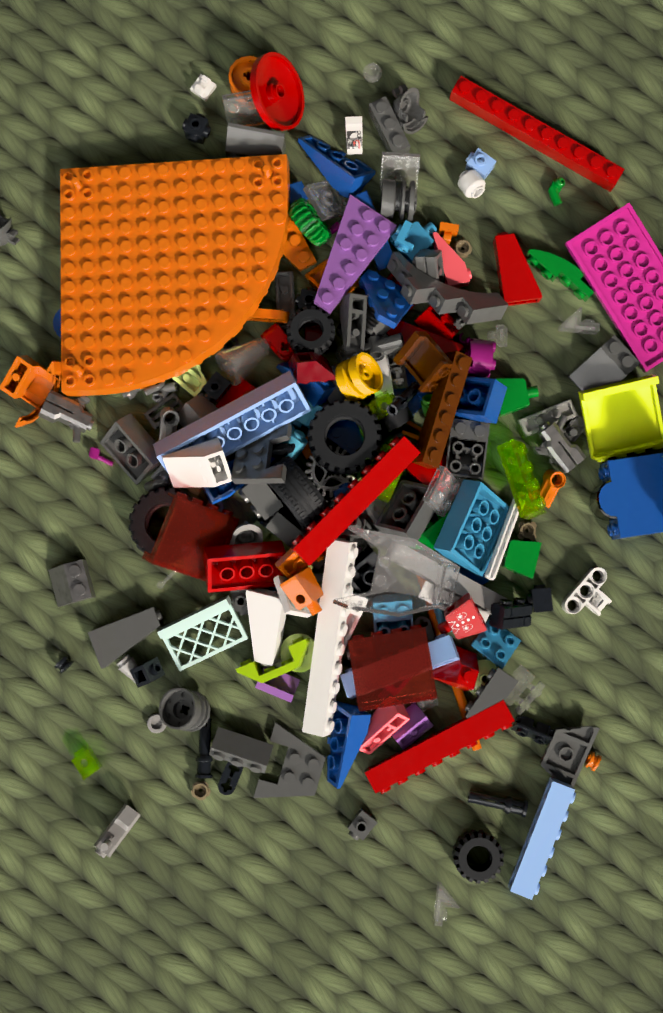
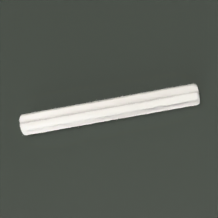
M515 493L485 573V578L489 580L496 578L525 499L523 494Z

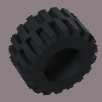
M307 306L303 307V311L298 309L296 315L292 314L290 321L287 323V340L290 348L295 350V353L314 352L323 356V353L327 354L335 340V326L333 319H330V314L328 312L323 313L322 308L315 310V306H311V309H307ZM306 325H316L322 330V335L315 341H307L300 336L299 332Z
M471 830L470 833H463V837L459 836L458 842L453 846L452 856L453 862L461 876L467 878L469 882L475 881L476 884H481V881L487 883L489 882L488 879L496 878L495 874L500 873V866H503L504 863L502 860L504 854L497 840L490 833H485L483 830ZM475 846H484L489 852L488 860L481 866H471L467 862L468 852Z

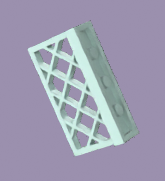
M229 595L158 630L157 633L160 639H163L179 671L249 638L231 604L232 601ZM230 611L232 615L231 623L220 620L223 612ZM209 619L216 622L214 631L203 628L206 620ZM218 623L229 626L227 635L216 632ZM194 628L199 630L196 639L186 636L188 629ZM231 628L240 630L242 637L238 639L229 637ZM201 631L212 634L209 644L199 641ZM214 635L225 639L223 646L217 647L212 645ZM173 636L182 638L180 646H173L169 638ZM184 639L195 643L192 652L182 649ZM197 644L208 647L206 654L199 655L195 653ZM180 652L191 655L189 662L181 664L179 660Z

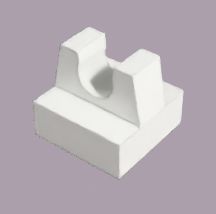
M200 74L190 90L206 102L217 86L208 77Z

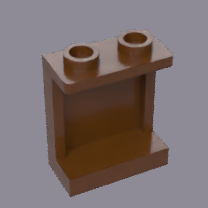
M415 331L393 358L397 365H404L421 385L419 388L420 392L434 391L441 379L449 374L450 368L454 365L426 331Z

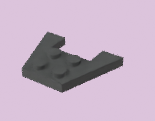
M290 423L235 451L231 480L234 484L285 483L287 472L285 465L280 464L270 467L273 445L291 439L292 426Z
M275 722L270 742L288 747L278 784L259 778L253 798L315 796L326 757Z

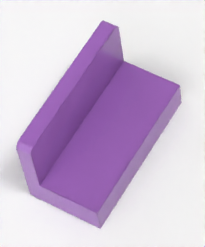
M285 673L264 683L257 681L255 688L291 703L300 680Z
M416 703L406 708L410 720L392 735L403 750L433 727V724Z

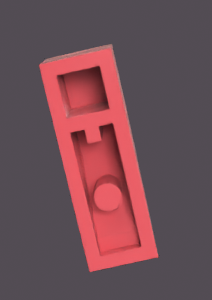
M434 232L431 238L434 240V250L442 251L445 284L455 288L468 286L470 279H472L470 268H466L465 262L437 232Z
M389 696L376 708L371 717L368 733L359 751L370 755L410 720L403 702Z

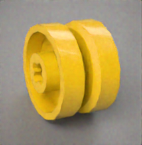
M361 352L336 366L335 379L342 394L347 399H350V401L355 402L364 399L368 395L380 391L383 386L381 369L376 360L368 353Z

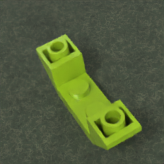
M301 636L292 640L293 645L288 646L294 661H292V658L281 662L282 666L275 669L273 665L262 671L259 662H252L250 658L241 662V667L237 668L236 671L241 675L264 683L302 666L311 642L310 637L304 639Z

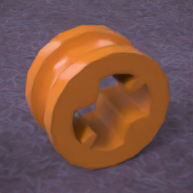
M592 751L586 758L584 766L586 768L590 767L592 771H595L602 757L600 755L596 756L595 752Z

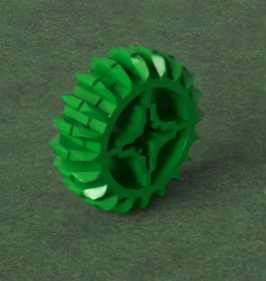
M299 198L291 203L289 215L303 235L316 246L320 247L322 244H325L332 234L317 210L303 198Z

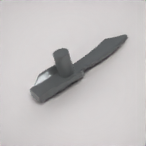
M578 416L576 419L571 420L563 430L569 442L576 441L585 430L583 418ZM551 458L549 459V464L553 463Z

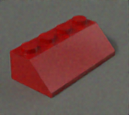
M282 541L204 547V565L208 593L275 587L273 578L278 575L284 576L275 565L286 553Z

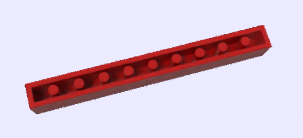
M460 76L451 91L450 101L609 192L612 191L625 170L463 76Z

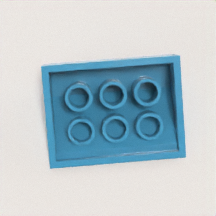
M463 479L433 548L444 557L483 577L510 507L482 482Z

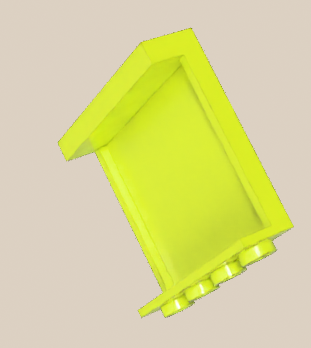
M651 374L578 391L591 459L597 462H605L609 460L608 458L614 456L615 458H622L631 452L639 454L645 452V449L663 448V422L656 384H659L658 376Z

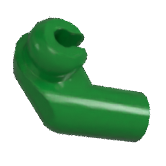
M562 177L554 179L548 188V194L554 207L562 204L559 195L562 187L565 185V180Z

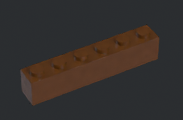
M458 351L445 353L454 365L450 368L449 374L441 379L438 387L433 391L416 446L421 453L412 461V463L427 469L439 468L471 365L472 357Z

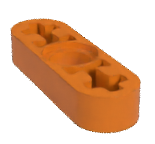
M258 308L255 314L247 321L288 323L289 312Z

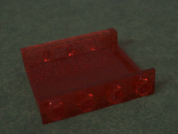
M177 491L176 495L168 492L167 495L173 497L172 503L152 552L144 551L142 559L151 564L206 581L204 547L229 545L239 519L233 517V512L222 509L221 512L218 511V506L210 503L205 506L203 505L204 501L193 497L192 500L187 499L188 495Z
M421 625L410 626V630L402 631V628L391 629V633L383 634V631L371 633L370 637L355 635L352 636V640H347L360 712L438 699L425 627L422 628Z

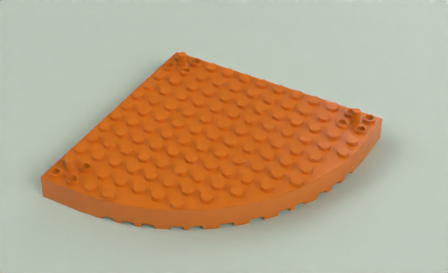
M287 154L60 169L62 393L68 397L108 395L130 392L139 388L144 389L148 386L165 382L167 379L178 377L187 372L188 369L203 363L202 361L221 350L226 342L240 332L246 321L255 314L263 297L267 295L270 284L278 272V266L284 253L290 222V173Z

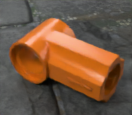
M553 469L547 470L543 475V483L533 501L550 508L559 488H562L566 483L565 474ZM554 475H556L557 480L554 483H552V478Z

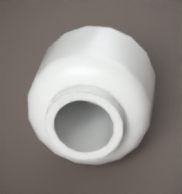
M472 169L465 170L460 174L457 185L466 197L477 198L485 191L486 182L476 170Z

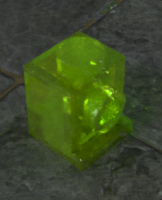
M387 390L367 402L372 413L377 416L378 421L388 415L386 409L381 408V404L386 402L389 405L395 397L393 393L389 394Z
M81 748L73 754L75 758L71 760L83 780L103 767L91 748L86 750ZM83 759L87 760V766H83L81 763Z

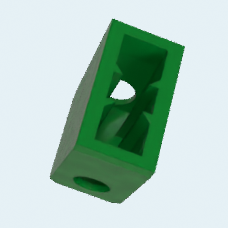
M524 378L496 379L507 387L499 417L527 408L530 405L529 398L539 396L537 385L527 387Z
M509 540L503 556L502 567L528 579H533L542 543Z

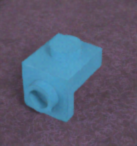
M405 220L403 225L399 224L396 230L395 246L403 253H412L414 245L405 241L412 228V223Z

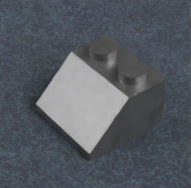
M77 560L48 570L58 607L96 597L86 560Z

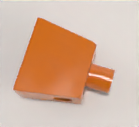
M310 567L280 584L297 610L307 606L312 616L322 611L317 599L323 596V591Z

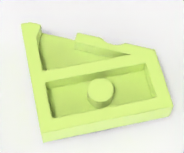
M196 365L188 369L184 374L172 378L193 397L197 396L207 383L200 365Z

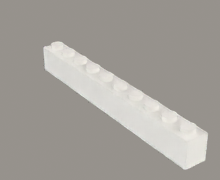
M336 539L326 551L321 588L323 596L320 597L319 602L322 611L318 612L302 728V732L320 737L330 735L335 725L333 717L337 709L336 695L340 689L338 681L339 675L342 672L341 659L345 651L344 637L348 630L346 622L350 614L349 600L353 593L352 578L356 572L354 564L358 555L357 542Z

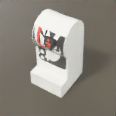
M362 116L345 117L347 155L362 154Z

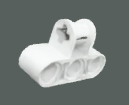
M600 567L588 570L563 599L561 604L563 611L568 614H576L586 606L594 614L600 616L602 609L612 602L609 597L599 590L607 579L606 571ZM595 571H598L601 576L598 582L592 577ZM583 585L588 588L586 596L580 593V588ZM570 600L576 603V607L572 611L567 606Z

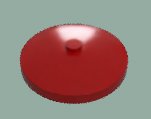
M269 52L259 56L253 63L250 73L251 95L257 112L263 121L274 130L286 131L293 129L301 121L304 112V91L300 77L293 64L284 55L278 52Z

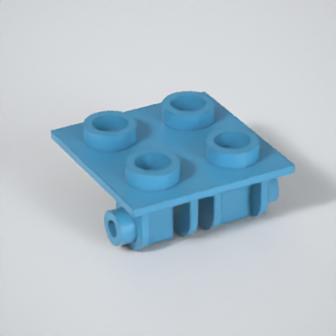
M489 619L486 623L487 631L479 633L477 638L472 641L471 646L479 651L482 656L487 657V660L496 664V667L498 666L503 669L521 640L507 629L501 630L490 626Z

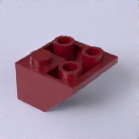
M314 352L292 354L289 360V367L297 384L335 380V375L326 357Z

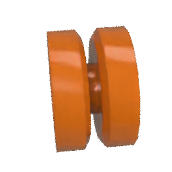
M241 57L231 65L228 76L231 93L235 100L243 105L254 106L250 89V73L253 63L258 57Z

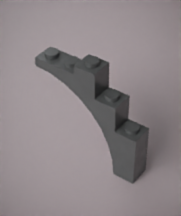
M393 252L387 265L389 271L402 286L400 293L410 305L428 302L438 315L456 312L466 325L500 320L508 307V303L499 293H480L462 290L428 276L407 261L400 252Z

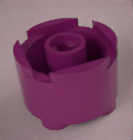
M467 338L463 345L466 348L464 354L472 357L467 376L489 378L490 371L496 367V359L493 358L496 342Z

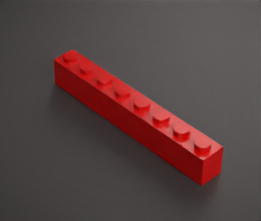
M396 436L388 444L390 448L386 452L384 450L375 457L377 461L372 466L370 464L361 471L363 475L358 480L356 478L352 480L347 486L349 489L344 494L341 492L333 500L335 503L330 508L327 506L319 514L321 518L317 522L313 520L305 528L307 532L303 536L298 535L292 541L293 546L290 549L306 565L310 566L421 453L405 436L400 438Z
M502 700L367 768L364 773L375 794L378 792L383 794L391 789V785L395 783L400 785L408 781V776L422 774L429 765L432 764L435 767L443 762V758L447 756L452 758L461 753L460 749L464 747L469 749L477 745V740L483 737L485 740L491 738L498 729L501 728L503 731L510 728L515 720L505 701Z

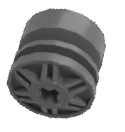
M383 179L380 214L388 220H393L395 211H398L400 220H403L404 212H407V221H412L417 206L415 180H410L409 189H406V180H402L401 187L396 188L395 179Z
M174 688L165 693L160 701V718L171 729L194 732L204 727L210 717L209 701L203 694L197 691Z

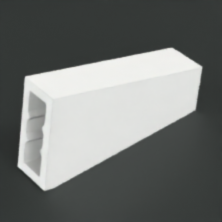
M264 588L247 589L246 600L254 661L261 663L262 666L271 667L280 658L286 614L276 591Z

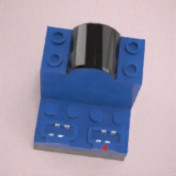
M663 453L610 460L601 464L598 469V475L603 483L592 491L590 507L597 518L609 521L607 531L612 540L663 533Z

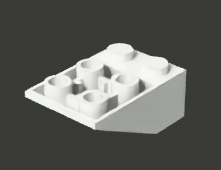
M219 438L162 456L173 488L216 487L232 481Z

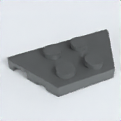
M596 725L555 728L551 736L553 739L548 743L540 761L541 766L552 778L574 787L600 728Z

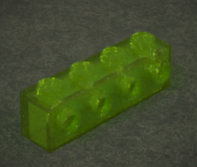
M515 439L498 445L497 449L520 518L530 520L546 513V503L544 498L540 496L538 490L540 485L537 479L534 478L532 472L534 468L531 461L527 458L528 450L526 445Z

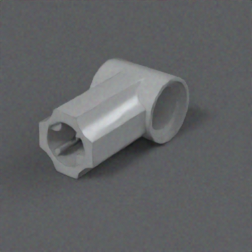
M167 406L160 411L161 419L158 441L177 431L179 415L173 407ZM168 413L174 414L173 419L169 421L165 420V416Z

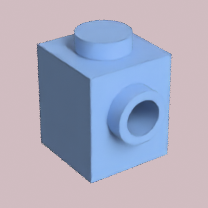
M478 148L475 153L471 152L466 158L467 164L465 169L476 170L485 180L495 167L496 160Z

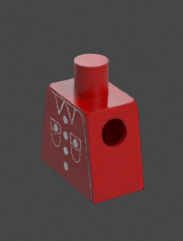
M470 593L465 594L444 610L446 621L437 625L441 634L452 631L456 639L487 631L486 623Z

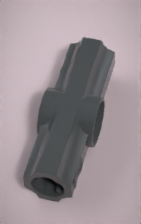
M398 333L383 338L371 336L365 342L364 352L371 355L376 361L384 359L385 355L401 350L405 344L403 335ZM345 351L347 359L359 354Z

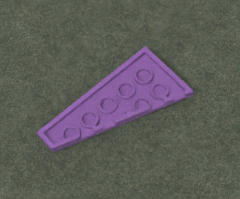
M351 194L314 299V304L331 314L397 228L396 224Z

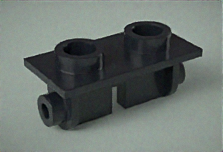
M524 715L516 716V724L511 730L515 731L517 735L530 737L536 743L546 745L553 739L551 736L554 730L551 729V726L538 721L536 727H533L534 719Z

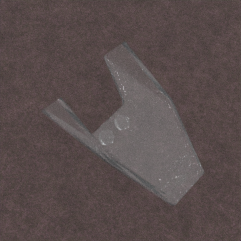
M355 526L348 527V530L378 548V556L371 589L365 593L334 599L333 604L346 609L397 617L453 604L460 570L458 565L414 538Z

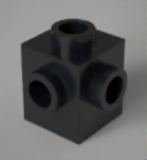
M190 113L188 119L185 118L182 126L185 137L193 143L204 144L211 131L208 119L199 113H196V115Z
M307 287L306 289H301V294H297L295 305L298 306L300 311H303V307L306 306L307 309L315 306V310H319V307L314 304L317 289Z

